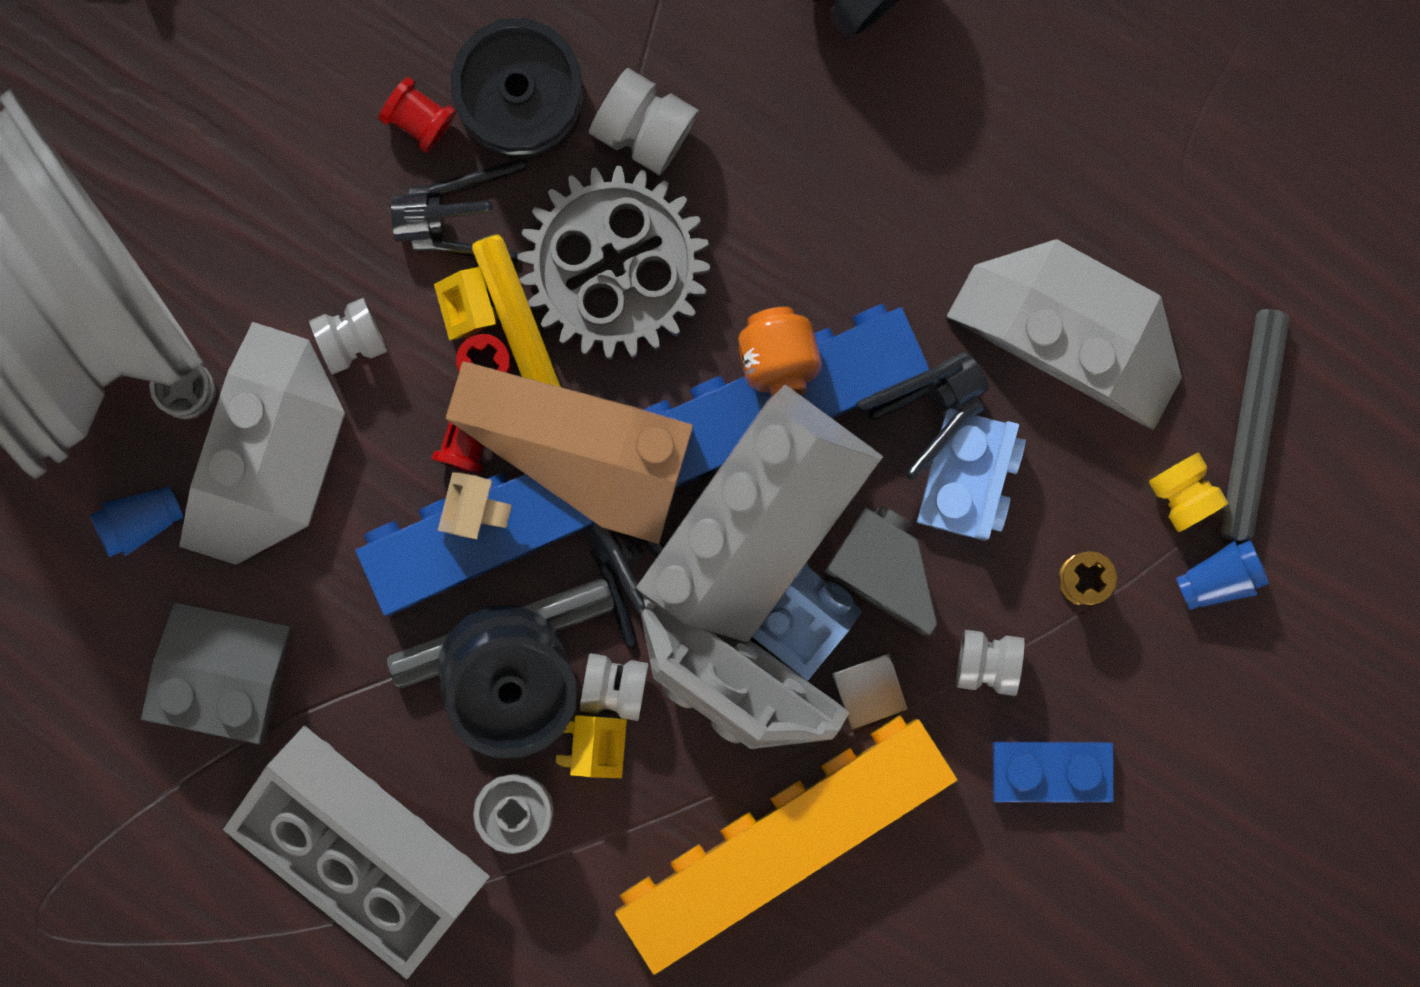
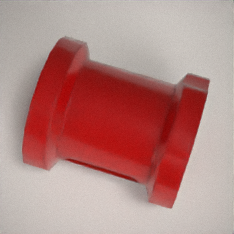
M407 76L387 99L379 113L378 120L385 125L391 122L418 140L420 142L419 149L427 154L443 137L457 111L450 105L443 108L415 89L416 82Z
M477 334L469 337L461 344L456 356V366L458 371H460L462 361L473 364L470 357L475 351L485 355L490 349L497 351L493 359L499 367L498 371L511 374L510 354L506 346L498 338L489 334Z
M449 422L440 450L433 451L431 460L466 473L482 476L484 467L480 464V460L485 446Z

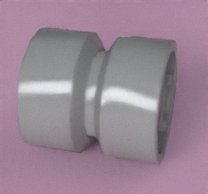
M626 68L598 110L589 129V134L615 150L625 146L630 147L633 161L661 176L687 137L699 110L671 93L662 98L656 96L655 83L632 69Z
M512 773L502 775L484 786L476 798L473 817L476 830L485 843L497 851L513 854L527 851L541 842L552 826L555 811L552 796L543 783L530 775Z

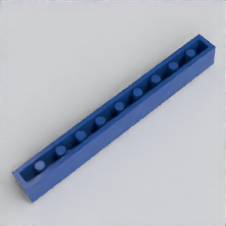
M883 303L852 317L855 328L837 336L833 335L830 327L816 332L815 336L822 360V369L816 378L806 384L807 392L801 396L833 419L856 409V403L859 400L929 370V366L902 307L888 312ZM718 376L690 389L693 400L673 409L668 400L643 409L693 425V431L676 488L719 470L767 401L772 397L771 393L753 390L747 384L745 377L726 385L723 377ZM504 472L488 478L492 482L487 499L512 505L506 528L481 523L477 539L437 531L446 499L444 498L418 510L422 520L400 530L397 521H393L364 534L367 545L355 551L383 615L389 617L578 533L596 523L526 474L509 481Z

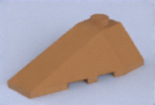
M462 361L446 415V419L515 466L600 527L659 544L693 431L692 424Z

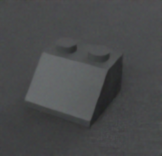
M881 505L875 513L865 508L856 519L823 573L921 635L931 634L937 622L918 540L907 534L912 524L885 506Z
M174 603L153 660L141 720L256 744L267 743L291 627Z

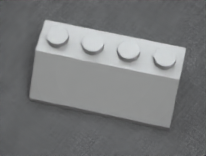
M785 384L767 401L636 588L686 625L748 643L883 456Z
M303 726L266 766L223 829L406 979L410 977L490 877L474 864L468 856L458 851L431 829L420 817L410 812L383 790L377 782L367 777L336 752L329 743L320 739L306 726Z

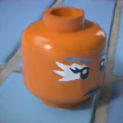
M790 307L770 308L750 316L747 320L748 326L740 332L737 339V347L747 384L755 391L771 393L772 397L785 384L800 396L807 392L806 384L816 378L822 369V360L812 323L805 316L794 314V310Z

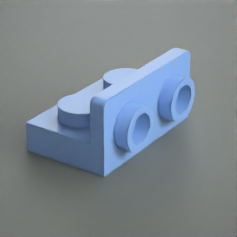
M949 409L945 412L941 430L958 410ZM977 415L969 419L932 461L916 523L982 541L989 539L992 529L1001 532L1010 504V497L1001 495L1007 472L1017 474L1026 440L1016 438L1019 424L1010 421L1003 423Z
M806 562L756 631L753 638L808 681L847 634L862 611L854 604V600L847 590L837 583L826 582L810 569Z

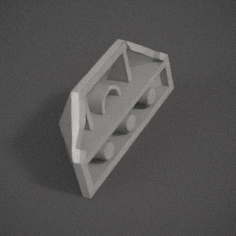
M1057 239L974 265L946 316L947 319L1151 430L1155 429L1182 379L1161 296Z
M252 322L226 375L189 490L179 547L238 565L310 525L346 414L310 340Z
M641 592L646 609L640 614L653 679L663 685L664 693L673 702L685 708L693 707L710 719L713 729L720 736L730 742H741L750 749L832 740L839 732L850 712L750 640L747 643L686 625Z

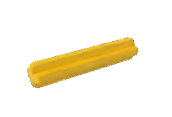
M494 234L476 241L472 245V250L482 271L484 281L521 376L561 387L504 239L499 234Z

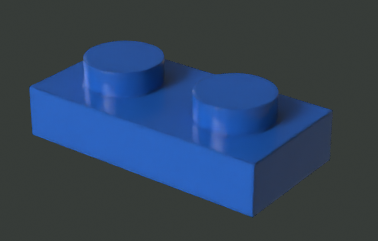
M992 742L993 802H1113V743Z

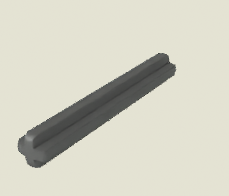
M1262 309L1256 315L1226 496L1229 504L1224 508L1221 527L1222 537L1229 540L1247 542L1252 540L1255 535L1290 322L1289 314L1279 310Z
M599 578L523 606V608L541 614L557 631L611 612L615 608V603L605 579ZM448 634L390 655L387 658L388 669L397 688H405L438 676L439 652Z

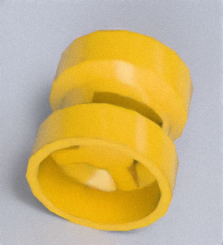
M1199 452L1148 481L1157 497L1169 499L1170 503L1168 505L1171 508L1169 518L1177 532L1183 531L1229 504L1221 489L1212 486L1209 481L1206 482L1203 478L1206 476L1208 467Z

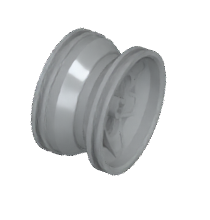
M9 90L0 96V100L5 106V109L0 111V443L29 475L37 479L47 472V467L43 460L49 455L56 462L60 463L70 455L68 449L87 436L104 397V386L120 375L171 386L181 379L175 369L176 366L186 361L194 370L203 361L163 300L77 178L12 91Z

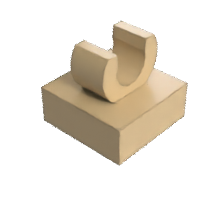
M452 472L437 531L477 539L481 523L506 528L512 505L487 499L492 480L470 474Z

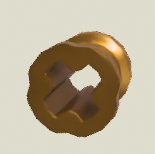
M1087 551L1073 555L1063 563L1059 570V588L1064 597L1075 605L1101 603L1111 596L1116 587L1117 574L1115 566L1108 557L1099 552ZM1093 565L1096 566L1099 572L1096 574L1095 581L1100 585L1098 591L1087 589L1080 593L1075 588L1080 579L1074 572L1075 568L1078 566L1086 569Z

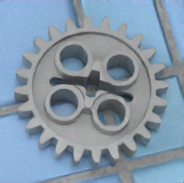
M616 166L612 182H604L597 168H592L590 186L583 187L573 175L568 177L571 194L565 198L559 192L550 189L548 194L555 208L550 213L544 209L534 207L532 213L537 221L542 224L540 230L524 229L522 231L523 238L535 245L534 251L518 254V261L520 263L534 267V272L526 274L519 279L522 287H538L539 292L528 301L530 309H540L547 306L549 311L541 322L542 328L546 330L560 322L564 327L561 331L559 342L562 345H566L576 335L582 337L581 351L582 355L585 356L590 353L596 342L603 343L607 360H612L617 344H625L631 358H636L638 350L637 341L644 338L655 351L660 349L657 331L663 328L669 334L677 337L680 334V330L674 320L676 314L678 313L688 318H694L696 315L693 307L686 301L687 296L704 297L706 289L702 285L693 281L694 275L710 272V264L694 259V254L708 248V240L701 238L691 239L689 235L701 224L699 216L682 220L679 215L684 210L687 199L682 196L670 203L664 200L669 186L665 180L658 184L653 191L646 189L647 179L646 171L644 170L639 172L633 184L625 183L622 166ZM623 209H633L643 217L644 227L635 237L621 238L610 228V222L614 214ZM576 235L587 239L591 244V253L587 260L578 265H568L558 257V247L566 237ZM653 237H660L662 239V244L659 247L624 262L625 274L615 277L611 270H607L591 278L576 289L570 290L566 287L568 280L601 267L605 263L603 255L605 251L613 249L617 256H623ZM651 261L661 262L670 270L671 280L662 290L648 291L638 283L637 273L645 263ZM607 288L617 296L618 306L610 316L595 318L585 310V298L593 289Z

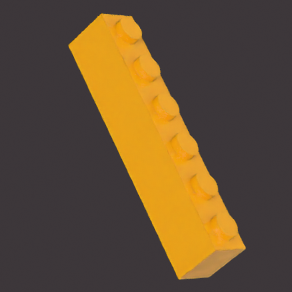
M901 715L870 734L876 744L858 756L854 754L851 748L846 749L820 766L826 776L808 788H805L801 780L796 781L770 798L776 808L766 815L755 820L750 812L746 813L720 830L725 841L705 853L701 845L698 844L670 862L675 873L655 885L650 876L620 894L619 896L625 905L617 909L615 915L653 975L956 782L957 778L920 720L914 719L906 724Z

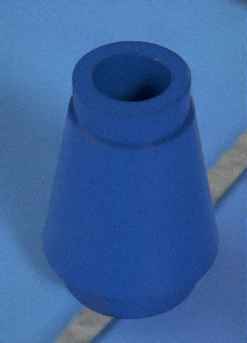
M170 486L160 490L156 489L101 502L102 509L90 514L92 523L108 557L123 552L126 557L173 525V522L183 518L181 509Z
M1234 540L1188 570L1186 574L1176 577L1189 610L1199 606L1205 607L1258 595L1256 589L1270 584L1251 540L1238 546Z

